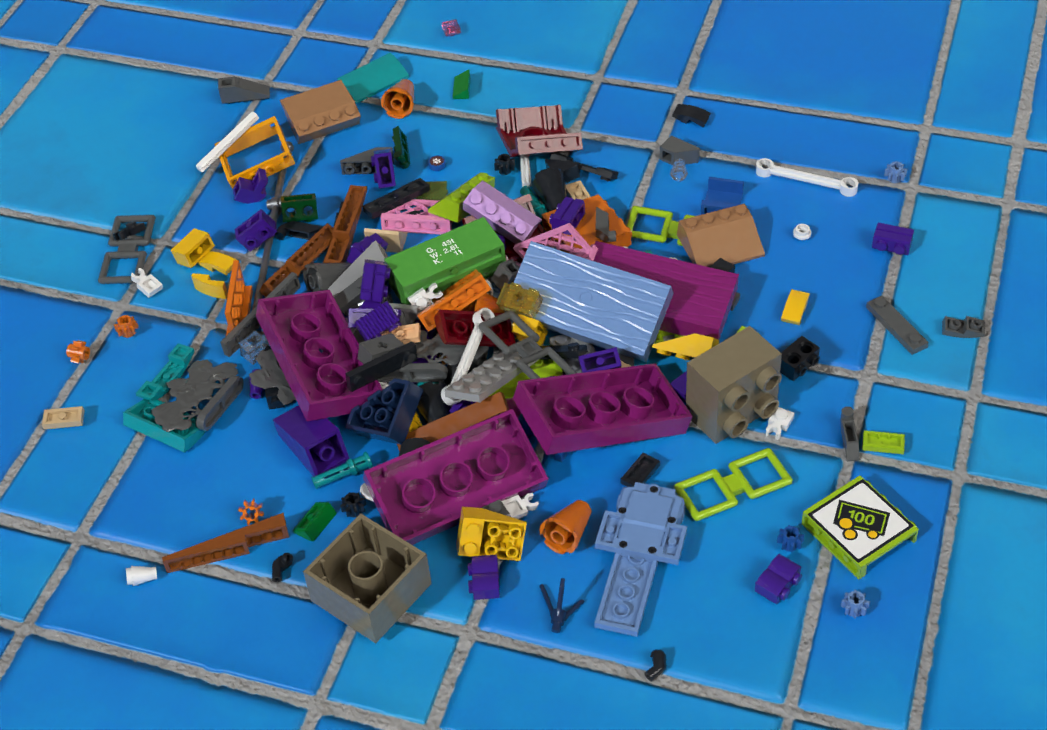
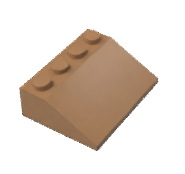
M342 80L280 100L298 144L360 124L361 115Z
M745 204L679 220L677 237L693 264L708 267L713 265L719 258H722L734 265L765 256L753 217Z

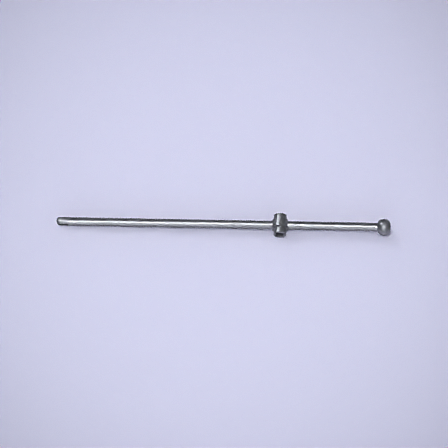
M287 141L290 151L292 153V151L294 150V146L291 142ZM281 144V151L285 152ZM287 168L279 171L275 195L266 202L267 209L272 210L270 217L275 222H277L278 212L282 209L280 196H282ZM274 236L266 239L253 309L257 306L258 299H262L263 296L259 291L266 280ZM255 333L248 339L249 341L254 340Z

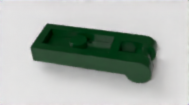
M397 126L393 128L394 136H392V139L395 143L393 157L396 161H399L403 169H406L410 166L407 137L400 127Z

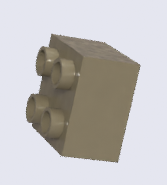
M748 326L687 362L686 407L693 416L691 421L717 444L728 436L731 438L740 436L747 429L748 424L757 418L767 419L771 417L779 407L778 389L782 379L780 374L782 353L751 326Z
M361 513L303 571L311 601L374 643H377L432 584L427 554Z

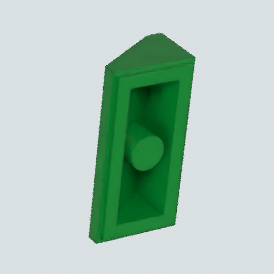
M466 70L454 77L453 99H469L470 70Z
M316 502L296 525L293 532L309 541H315L336 515V511L329 502Z

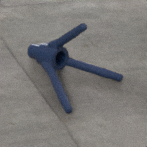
M561 578L557 609L553 608L544 585H540L550 612L551 623L553 624L551 631L554 633H560L564 621L584 603V600H580L567 612L562 610L564 578Z

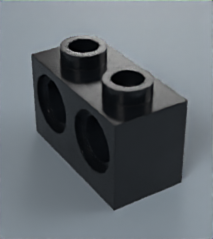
M801 336L781 352L780 373L792 381L799 376H803L807 369L818 363L820 347Z

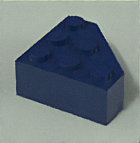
M394 378L389 382L388 387L382 391H376L367 398V402L361 406L357 405L351 410L345 428L359 436L401 445L408 434L423 389L410 381Z

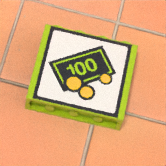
M860 475L803 511L802 525L858 579L866 575L867 565L906 539H910L915 543L919 530L914 522L909 521L900 509L894 507L883 494H880L869 481H866Z

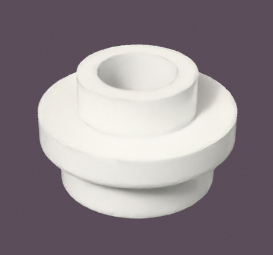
M798 224L793 230V235L799 240H806L811 237V229L806 224Z

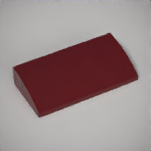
M439 309L434 317L438 334L444 344L467 345L475 326L472 319L475 311ZM493 313V314H494V316L496 317V316H498V315H500V314H503V313ZM510 319L490 327L507 346L515 344ZM483 334L479 346L497 347Z

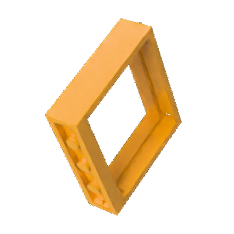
M275 116L250 127L219 157L227 181L232 189L239 177L253 180L259 168L265 169L266 176L268 177L296 164ZM278 134L285 152L233 175L227 157Z

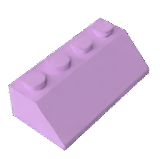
M481 181L463 201V210L477 219L484 217L493 230L514 244L529 239L542 221L541 218L485 181Z

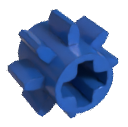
M790 525L784 529L780 528L779 535L777 536V543H782L781 549L790 552L797 548L801 549L802 542L804 541V534H799V527L796 528Z

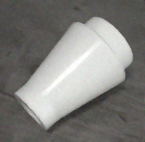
M131 566V568H126L127 585L133 584V586L156 580V567Z

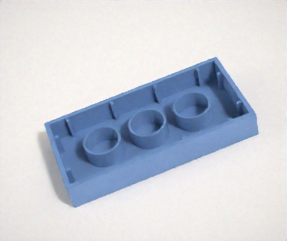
M531 241L503 306V311L512 310L517 315L520 314L539 320L547 330L604 349L617 347L619 354L647 362L652 345L656 340L674 293L670 285Z

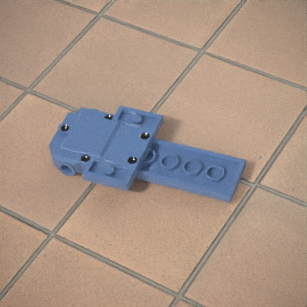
M635 482L634 486L623 487L617 500V513L605 510L595 541V549L615 552L596 616L595 628L638 637L658 561L675 565L679 564L687 534V526L680 525L683 523L685 515L684 498L676 495L675 489L660 487L656 484L649 485Z

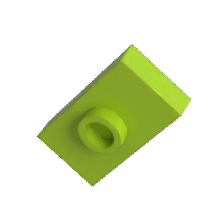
M863 431L862 450L904 454L905 434Z

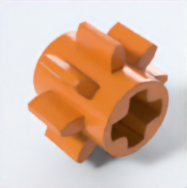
M128 315L119 317L117 319L118 324L114 325L119 337L123 336L125 338L132 337L136 334L135 329L139 328L134 316L130 317Z
M73 341V344L70 343L68 345L66 355L71 358L70 362L83 363L90 356V348L86 346L84 341Z
M253 498L252 502L244 500L243 504L245 507H239L238 509L239 512H243L240 520H247V525L251 521L259 522L258 516L264 515L263 511H259L263 504L255 503V498ZM248 508H249L250 510H254V509H255L254 515H253L252 513H249V514L247 513Z

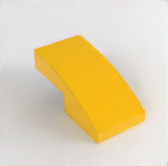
M209 251L198 262V265L211 272L217 270L227 275L232 270L233 260L236 259L223 253Z
M192 273L191 277L196 290L208 296L221 299L227 298L228 292L225 281L211 280L210 275Z
M791 289L781 321L800 325L810 293Z

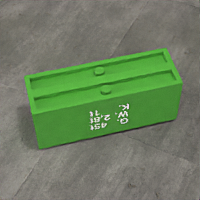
M482 217L385 258L384 261L387 262V267L391 268L388 279L389 285L402 304L411 305L407 298L422 287L427 291L432 283H436L438 287L433 290V293H437L440 290L443 292L475 269L486 279L493 276L499 264L506 261L504 243L487 220Z

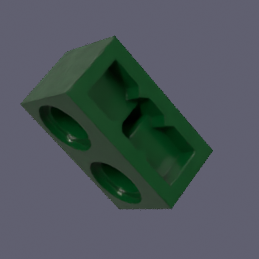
M315 193L280 196L283 222L288 223L290 221L302 220L311 222L318 219ZM307 206L312 207L310 211L304 210ZM288 208L295 209L294 212H287L286 210Z

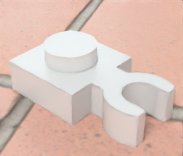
M138 269L139 276L131 273V280L137 283V288L148 298L163 289V284L152 274L146 276L143 269Z
M432 283L427 291L422 287L407 298L411 305L420 306L418 314L434 304L432 302L433 298L437 299L443 295L441 290L433 293V290L438 287L436 283Z
M778 407L777 411L768 419L766 436H769L771 432H775V439H780L781 430L787 431L794 419L795 413Z
M533 493L527 494L522 500L517 495L502 501L510 516L516 519L527 516L528 510H536L539 505L538 502H529L533 499Z

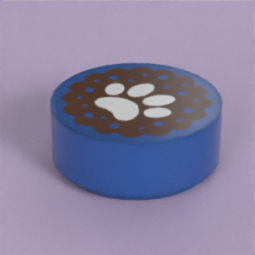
M432 156L428 160L429 168L433 171H440L446 166L445 158L442 156Z

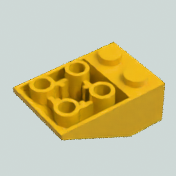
M694 333L653 344L652 348L657 349L656 353L672 356V353H675V357L690 361V357L696 358L718 345L720 340Z
M462 506L456 542L458 556L497 555L498 559L521 561L527 522L483 508Z

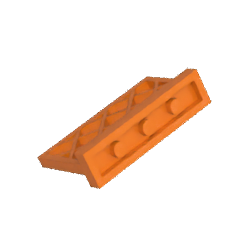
M233 260L225 308L228 324L226 336L250 313L253 288L252 285L245 286L239 260Z
M475 269L444 290L440 298H433L432 302L434 304L417 314V316L429 332L436 327L434 317L439 309L460 311L490 291L491 288L482 274Z

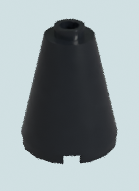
M553 168L541 170L535 175V179L531 180L533 190L549 212L557 209L558 203H562L564 198L567 197L565 175L559 168L558 170H553Z
M431 381L419 386L423 389L417 409L426 424L451 414L449 412L451 405H447L441 398L442 389L448 386L444 381H438L439 384H433Z

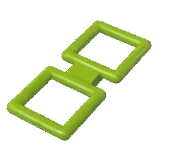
M640 206L632 207L627 222V227L632 231V238L665 243L667 238L678 239L677 244L679 246H683L677 237L679 222L672 221V212ZM637 214L665 218L661 235L633 231ZM685 215L683 219H687V218H691V217H695V216H693V215Z
M766 448L730 462L728 467L733 474L722 478L717 469H712L676 483L674 489L678 496L684 498L685 507L695 521H699L737 506L738 500L735 496L746 492L750 499H755L792 484L793 479L772 449ZM767 457L782 479L754 490L739 467ZM713 478L727 501L698 512L684 489Z

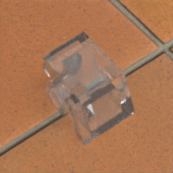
M254 331L240 341L238 345L241 356L254 365L259 352L264 350L266 346H269L266 336Z

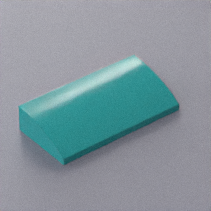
M388 53L337 78V81L342 80L355 104L394 86L403 79H408L409 74L393 54Z
M143 399L123 412V425L184 453L206 432L197 428L196 416L191 418L192 425L186 430L174 429L170 432L163 430L162 425L156 424L155 416H153L151 411L153 408L164 403L160 400L149 401ZM187 412L183 413V415H191Z

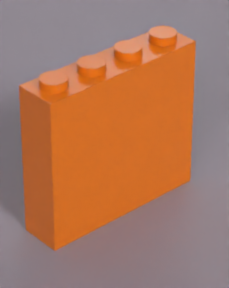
M599 194L583 199L585 215L575 229L589 245L595 244L596 241L620 247L631 245V229L624 224L622 218L616 215L615 210L608 206L606 200H603ZM596 207L609 214V231H616V242H604L596 237ZM556 209L541 214L545 232L552 230L549 219L550 215L556 212ZM561 240L562 244L571 246V242ZM574 243L573 247L579 249L583 248L581 245ZM560 249V251L570 253V251Z

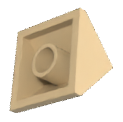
M364 228L365 237L377 233L389 244L386 252L399 253L403 250L408 232Z

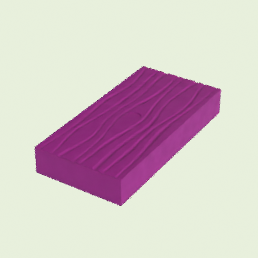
M599 241L595 242L594 245L598 248L594 258L595 262L672 287L674 294L659 330L682 336L695 333L720 339L738 289L739 274Z
M330 290L258 299L256 318L306 421L350 414L354 407L357 405L361 406L367 402L369 396L378 390H383L378 380L353 392L347 388L345 373L363 365V363L357 359L359 344L351 329L348 328V323Z
M656 363L518 381L513 400L546 455L686 434L693 417Z
M513 409L365 470L363 477L387 530L411 545L459 525L462 506L482 508L499 499L504 501L517 495L521 498L546 487L549 480Z

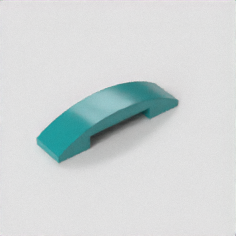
M178 343L168 355L169 362L152 382L146 381L136 392V396L149 401H155L168 393L171 388H168L166 383L181 378L192 359L194 348Z

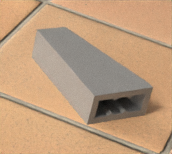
M375 240L328 288L333 297L363 275L365 259L385 262L384 259L388 257L385 249Z

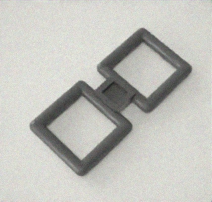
M154 215L115 217L108 245L119 247L117 252L105 253L98 278L100 284L135 283L131 280V276L107 277L111 259L138 258L134 275L139 276L138 269L144 268L147 253L145 251H138V247L149 245L156 219ZM147 222L143 239H119L115 241L113 234L119 231L121 223Z
M509 310L479 324V329L504 354L509 355L517 351L523 357L516 362V365L530 379H538L540 377L527 364L547 355L567 373L566 375L577 374L551 347L548 346L542 349L536 343L540 339L539 335L514 311ZM511 319L529 337L507 346L490 327Z

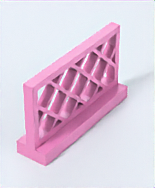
M412 199L386 213H382L380 217L382 230L440 235L452 230L453 221L428 213L427 207L433 206L440 200ZM411 211H424L417 215L409 214Z
M571 223L517 243L513 247L522 259L526 254L522 248L528 249L531 241L545 244V246L556 247L557 250L570 251V254L594 261L598 250L594 244L589 245ZM568 230L571 233L572 237L563 235L562 233ZM549 237H554L559 240L558 242H555L548 239ZM561 240L571 242V246L562 244ZM574 243L581 245L583 248L579 249L573 247Z

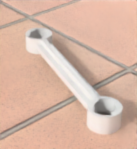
M767 158L759 159L756 162V174L760 177L765 178L777 175L839 189L840 193L847 197L856 195L858 191V181L852 177H846L842 180L776 166L772 160Z
M482 308L473 314L472 319L475 326L451 384L444 387L441 391V398L447 405H454L462 401L445 397V389L464 375H467L484 334L479 329V324L483 322L481 314L485 321L495 317L488 308Z

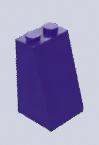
M298 405L273 419L278 435L313 477L336 468L349 459L339 428L327 418L306 421Z

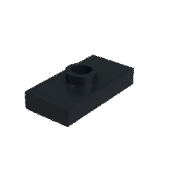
M643 452L623 475L621 484L627 487L634 486L635 482L645 484L660 466V461Z

